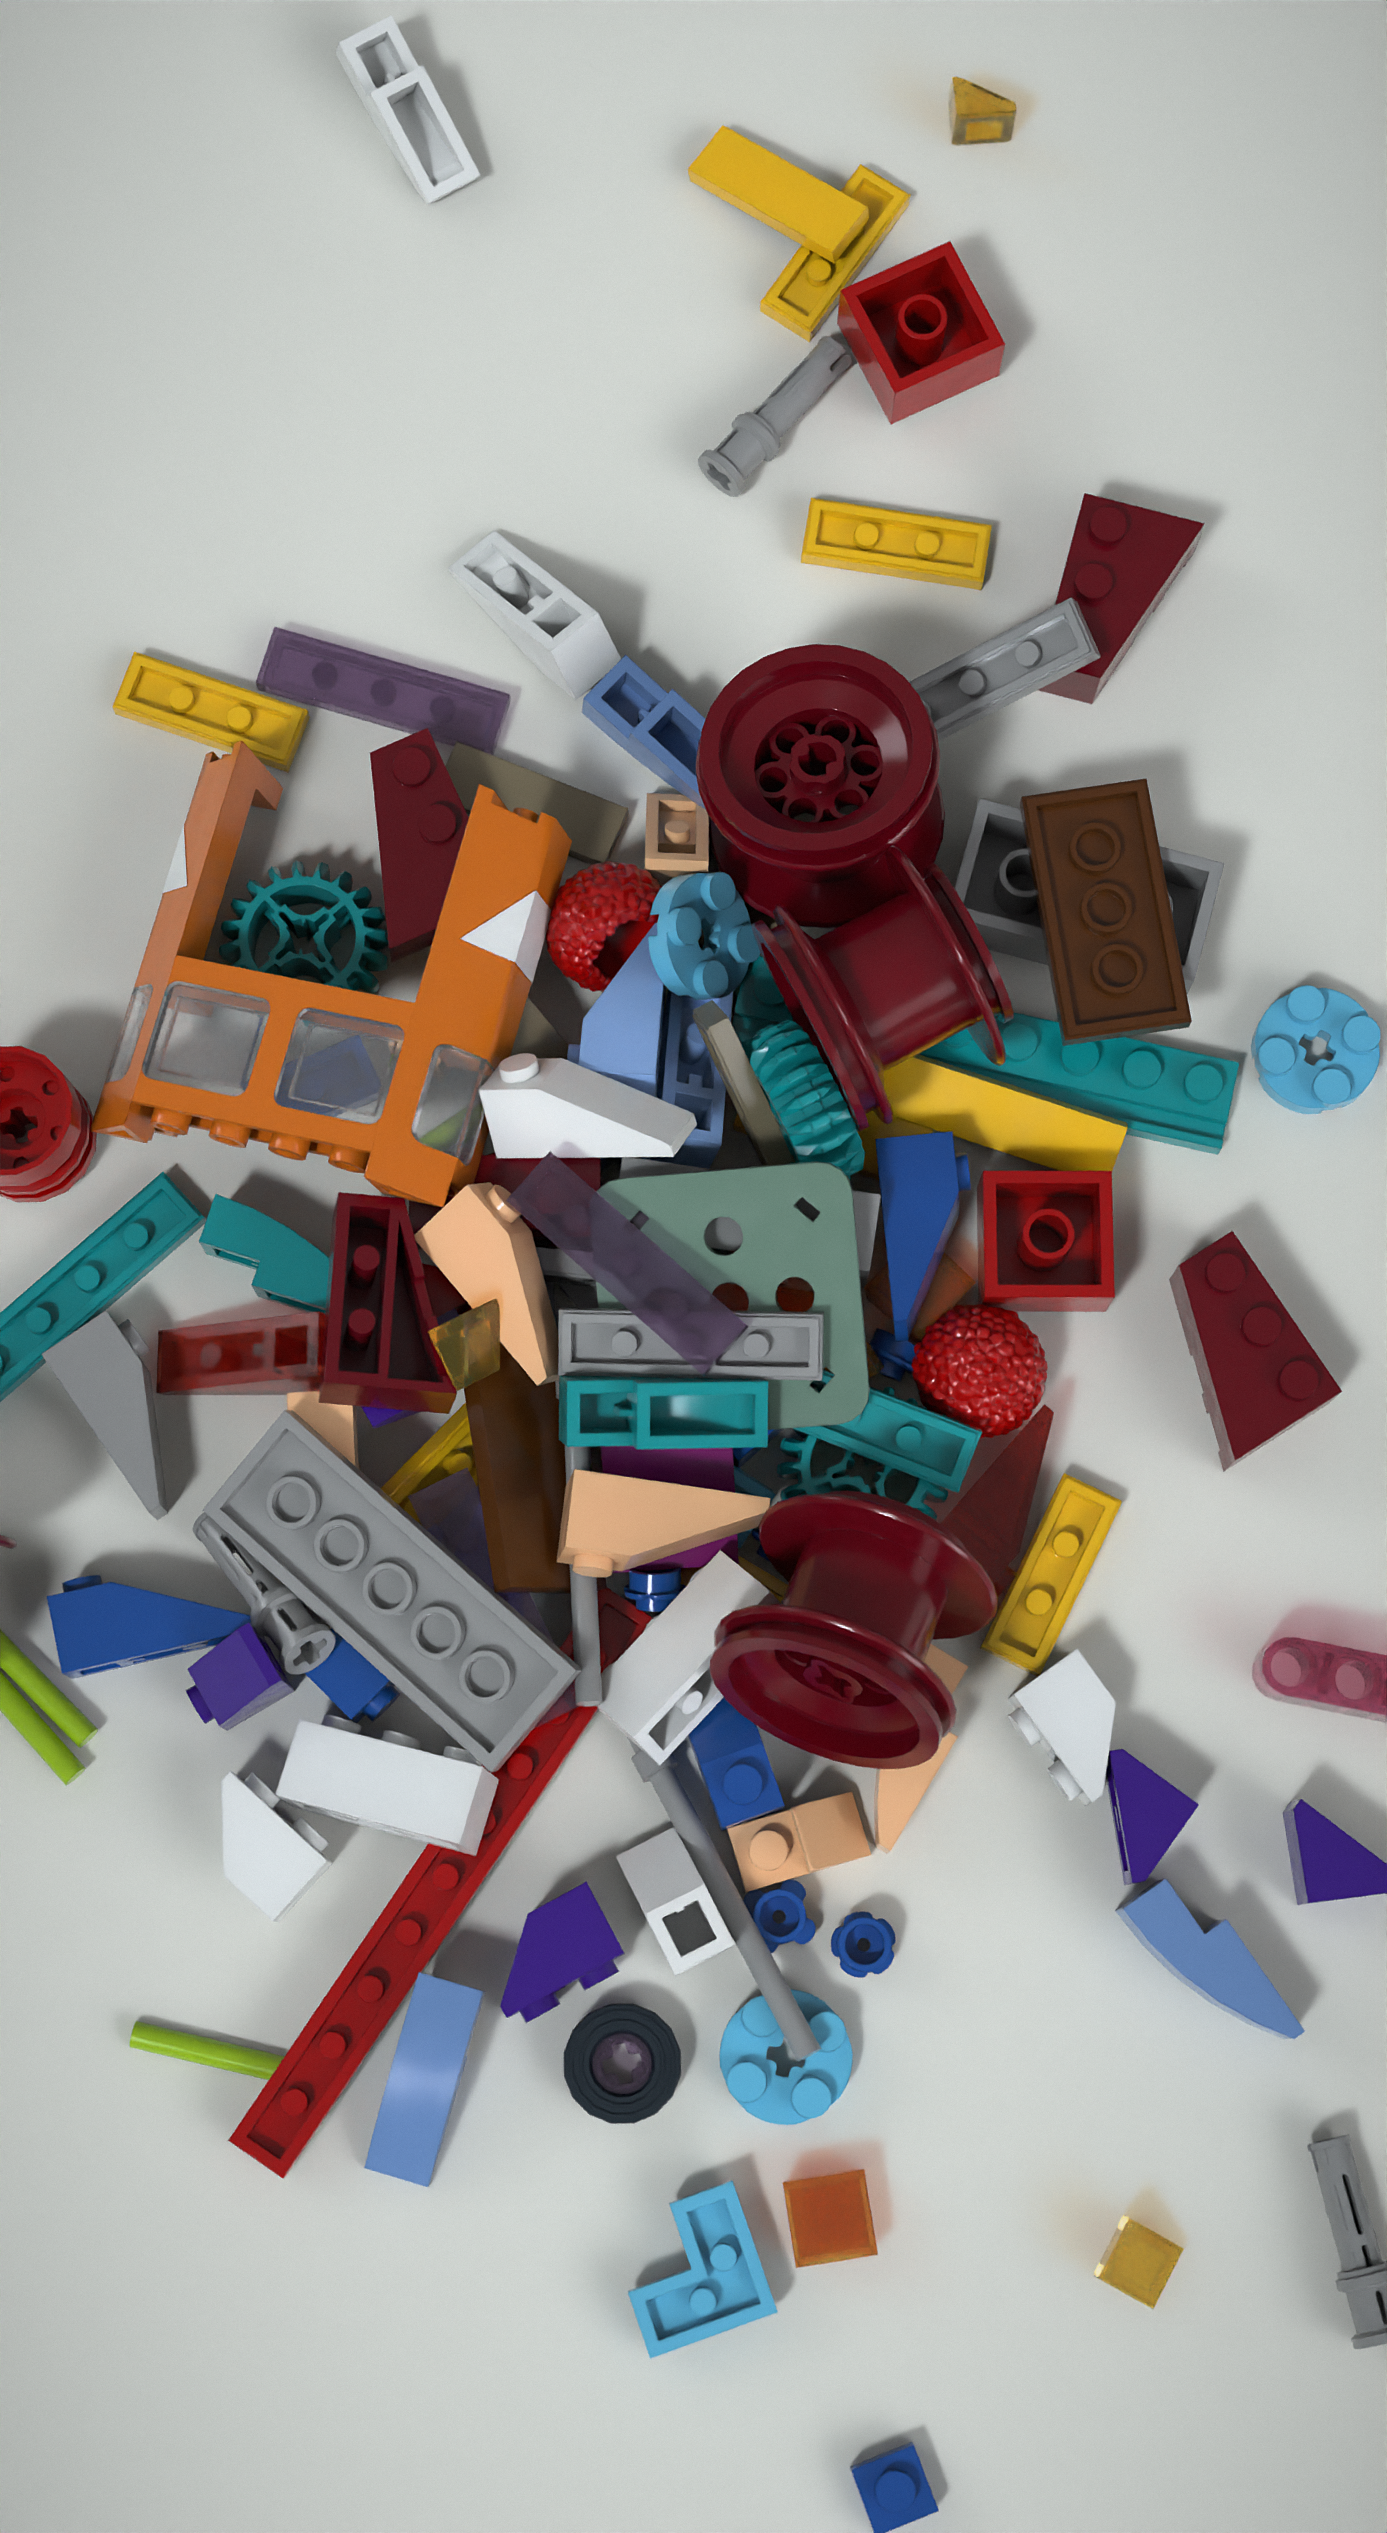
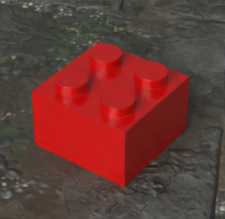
M951 241L840 290L837 324L890 425L999 376L1005 342Z
M983 1171L977 1185L978 1304L988 1307H999L1015 1312H1106L1115 1298L1112 1171Z

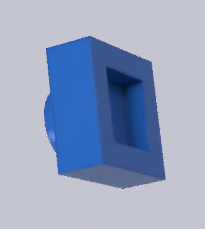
M913 2442L850 2466L874 2533H886L939 2511Z

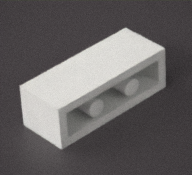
M720 1550L705 1567L699 1569L692 1576L689 1584L666 1609L647 1624L644 1632L620 1658L602 1672V1704L596 1707L660 1766L723 1698L710 1674V1659L715 1650L714 1632L721 1619L738 1609L753 1605L780 1604V1602L770 1590Z
M324 1715L321 1724L299 1719L275 1794L277 1797L297 1809L476 1856L499 1779L481 1766V1763L468 1751L445 1746L443 1755L440 1756L421 1751L422 1742L401 1733L384 1731L382 1740L359 1735L362 1726L343 1718Z

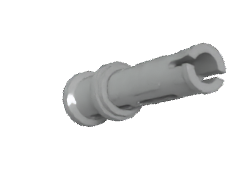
M823 336L804 360L794 368L753 413L745 412L744 414H739L732 422L733 431L714 451L705 450L698 458L699 466L703 474L716 488L729 496L738 497L745 489L744 480L763 460L771 461L778 454L781 445L780 438L819 398L826 388L851 365L849 355H844L841 359H838L846 352V349L838 341L831 337Z
M205 1512L202 1513L193 1525V1533L199 1541H202L224 1571L226 1577L231 1580L252 1608L250 1612L252 1626L261 1636L269 1637L280 1651V1663L284 1669L290 1674L299 1675L318 1667L333 1651L336 1643L333 1632L325 1624H317L307 1611V1605L282 1584L278 1578ZM234 1553L239 1555L252 1574H248L233 1555ZM258 1583L261 1584V1586H262L261 1589L258 1588V1586H257ZM304 1643L308 1646L307 1651H303L300 1648Z
M1343 2135L1311 2143L1307 2147L1308 2151L1311 2152L1326 2213L1330 2221L1343 2271L1337 2273L1338 2280H1336L1338 2291L1346 2293L1357 2334L1351 2340L1354 2349H1363L1387 2344V2261H1382L1367 2201L1351 2150L1350 2136Z

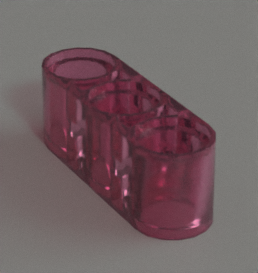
M1297 1637L1279 1639L1263 1648L1256 1655L1252 1665V1678L1257 1689L1265 1697L1279 1702L1387 1723V1655ZM1276 1653L1290 1654L1298 1661L1301 1668V1676L1295 1686L1282 1685L1274 1678L1271 1672V1661ZM1341 1665L1352 1666L1362 1674L1365 1688L1359 1699L1345 1697L1338 1690L1335 1676Z

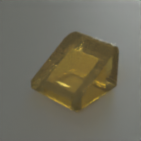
M952 77L948 101L952 145L1011 141L1016 116V102L966 79Z
M497 1298L428 1331L457 1391L500 1370V1308Z
M1123 2215L1093 2276L1154 2309L1184 2248Z

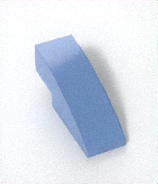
M625 655L583 698L582 713L641 764L705 809L698 790L695 766L698 742L706 719L675 690L672 689L667 693Z
M1167 1879L1156 1881L1115 1910L1140 1943L1167 1970L1208 2002L1249 2025L1283 2039H1295L1305 2032L1228 1920H1217L1202 1931Z
M418 1973L383 2094L365 2169L429 2187L465 2067L466 2055L485 1991L425 1973Z

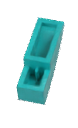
M215 1194L199 1239V1243L205 1253L256 1270L251 1285L258 1297L325 1318L329 1257L280 1222L254 1208Z
M559 1375V1440L566 1447L633 1446L636 1449L768 1447V1381L763 1379Z

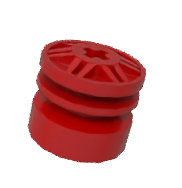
M22 1046L0 1047V1196L15 1202H44L67 1192L86 1174L96 1152L97 1133L90 1131L94 1116L88 1102L68 1078L45 1055ZM33 1123L36 1128L28 1131V1141L20 1143L17 1138L25 1136V1126Z

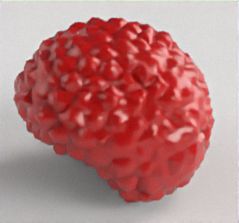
M612 861L592 864L587 869H582L571 878L566 879L565 884L558 889L546 933L547 951L552 962L567 978L576 981L581 988L589 989L592 992H603L652 926L658 922L659 914L650 915L653 901L662 888L659 885V881L652 877L651 873L646 869L638 868L637 865Z
M982 1304L956 1305L952 1310L943 1313L934 1323L926 1326L922 1342H918L914 1346L915 1356L912 1359L911 1366L913 1368V1379L919 1390L918 1394L922 1405L929 1410L982 1430L980 1438H993L1001 1434L1007 1435L1010 1431L1018 1429L1022 1426L1023 1421L1030 1418L1033 1413L1032 1410L1038 1406L1045 1391L1044 1383L1047 1380L1045 1351L1039 1343L1038 1336L1032 1333L1029 1326L1019 1319V1315L1015 1311L999 1307H988Z

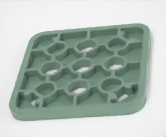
M812 1161L623 1177L609 1181L597 1190L591 1201L590 1223L598 1308L647 1309V1298L652 1291L659 1288H670L681 1297L683 1310H714L711 1302L714 1289L720 1284L730 1282L740 1285L746 1291L749 1299L747 1311L787 1312L778 1303L776 1296L777 1288L787 1278H802L808 1281L814 1291V1303L806 1312H824L823 1369L827 1367L835 1375L820 1393L811 1384L814 1380L763 1379L768 1381V1430L838 1425L850 1422L862 1413L869 1399V1371L853 1190L850 1179L841 1168L830 1162ZM801 1197L821 1212L815 1220L811 1219L795 1205ZM640 1210L649 1219L634 1235L631 1231L624 1228ZM729 1217L739 1224L743 1233V1240L739 1249L729 1254H720L711 1249L707 1244L705 1235L706 1228L713 1219Z

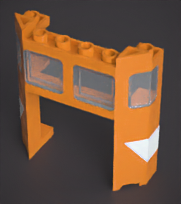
M243 741L236 742L232 754H223L221 759L214 752L207 753L185 823L181 830L162 892L160 905L90 1131L147 1143L152 1140L154 1133L177 1137L178 1135H187L189 1127L210 1131L208 1136L211 1139L233 1147L246 1148L248 1140L269 1144V1151L289 1159L304 1161L308 1152L328 1156V1163L337 1168L354 1173H364V1178L383 1195L444 1208L447 1196L455 1197L466 1185L474 1184L489 1132L479 1089L497 1069L500 1062L511 1056L572 840L556 818L543 812L538 816L537 813L525 808H514L513 812H511L495 790L481 784L478 785L415 1003L204 961L203 959L250 806L276 811L283 791L280 783Z

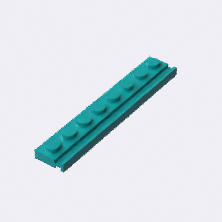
M759 956L756 961L749 963L739 989L732 1026L741 1045L742 1042L755 1036V1032L771 1024L777 1025L786 1020L793 1021L763 956ZM1015 1012L1014 1018L1005 1024L994 1017L1006 1050V1060L1001 1066L995 1065L984 1055L967 1029L919 1053V1055L1128 1123L1126 1135L1216 1155L1222 1149L1225 1125L1228 1120L1239 1062L1127 1037L1063 1046L1058 1022Z

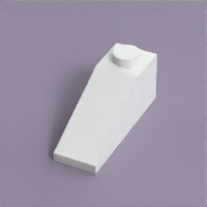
M495 530L448 567L456 581L534 665L575 700L599 682L621 660L599 613Z
M529 1053L510 1056L500 1062L497 1069L479 1089L496 1158L674 1157L697 1125L694 1113L563 1058L537 1059L535 1055Z

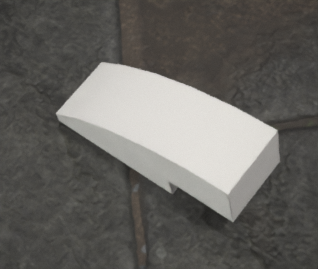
M392 15L339 42L335 54L391 152L427 205L481 176L423 65L418 66Z

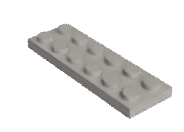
M284 1410L203 1509L211 1519L490 1772L498 1771L583 1670L293 1410Z

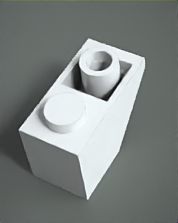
M1076 1649L1008 1699L1015 1709L1008 1715V1718L1029 1747L1039 1742L1054 1764L1047 1768V1772L1064 1797L1071 1801L1078 1796L1084 1806L1103 1795L1116 1701L1080 1651Z
M230 1771L221 1780L224 1877L272 1921L280 1922L333 1864L321 1853L329 1842L301 1816L293 1825L273 1808L281 1799L253 1772L243 1781L238 1775Z
M675 1827L616 1856L675 1976L735 1945Z

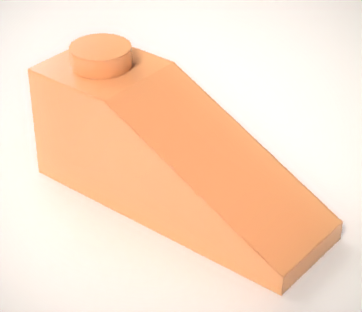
M490 1182L466 1185L414 1235L415 1240L537 1386L558 1381L559 1333L532 1232L519 1217L523 1213L522 1208L514 1196L500 1185L493 1186Z
M574 1469L565 1488L557 1562L573 1564L572 1571L580 1575L609 1577L612 1575V1570L622 1572L756 1528L766 1510L770 1508L771 1498Z

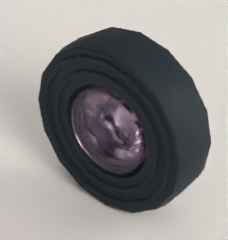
M634 2003L608 2004L588 2013L572 2030L564 2050V2078L572 2098L589 2115L610 2124H634L657 2114L673 2097L681 2076V2050L672 2029L655 2012ZM625 2043L629 2054L639 2053L642 2059V2066L632 2070V2081L627 2083H620L616 2073H605L603 2068V2061L613 2057L612 2046Z

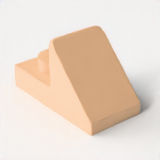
M647 793L644 869L651 873V876L655 877L661 886L679 875L708 873L709 815L707 811L682 794Z
M852 1792L797 1805L784 1812L727 1828L745 1893L871 1855Z

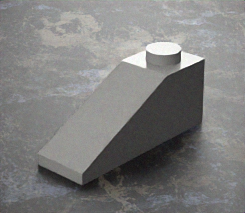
M104 1311L41 1355L147 1511L156 1520H159L168 1514L151 1373L140 1358L149 1352L150 1349L129 1319L117 1325L110 1314Z

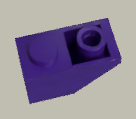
M587 1882L527 1914L500 2004L506 2018H510L520 2012L525 2023H528L561 2004L555 1994L560 1989L579 1980L585 1991L619 1972L613 1960L625 1953Z

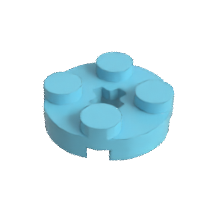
M724 872L679 875L666 882L657 893L650 915L659 914L657 935L648 936L650 957L660 980L676 995H689L694 1000L723 998L732 993L745 977L749 963L756 961L760 955V949L753 934L747 908L736 890L732 878ZM701 930H703L704 934L703 948H700L698 939L702 935Z
M1310 985L1300 986L1290 994L1276 1000L1264 1013L1254 1031L1251 1053L1252 1059L1254 1057L1255 1067L1260 1075L1258 1080L1264 1091L1275 1102L1297 1113L1321 1114L1322 1111L1345 1107L1353 1103L1364 1092L1377 1071L1380 1058V1029L1377 1023L1368 1016L1364 1008L1349 996L1328 988H1316ZM1316 1037L1327 1042L1326 1049L1332 1053L1331 1061L1320 1058L1315 1065L1308 1064L1303 1060L1307 1050L1299 1045L1300 1040L1305 1038L1312 1041Z
M792 1989L790 1990L821 2047V2050L805 2059L803 2067H792L788 2077H782L775 2074L777 2069L776 2063L766 2059L769 2046L780 2047L785 2036L763 1995L750 1999L731 2017L724 2030L719 2053L720 2068L730 2094L754 2117L779 2125L799 2124L823 2115L842 2095L849 2081L852 2068V2046L843 2021L818 1997Z

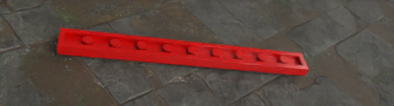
M609 1588L597 1592L601 1674L610 1664L620 1658L644 1632L647 1624L653 1619L645 1612L636 1609V1606ZM573 1630L559 1648L572 1661H574ZM575 1679L498 1771L490 1772L499 1781L476 1856L427 1844L229 2138V2142L281 2178H286L414 1987L418 1973L424 1972L599 1709L596 1706L576 1705Z

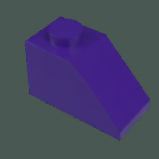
M249 1622L235 1630L187 1669L195 1685L188 1688L186 1692L200 1718L205 1724L215 1719L218 1725L226 1731L295 1691L264 1636L257 1633L256 1629Z

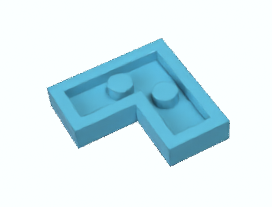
M732 2180L669 2203L691 2268L628 2291L650 2359L778 2312Z

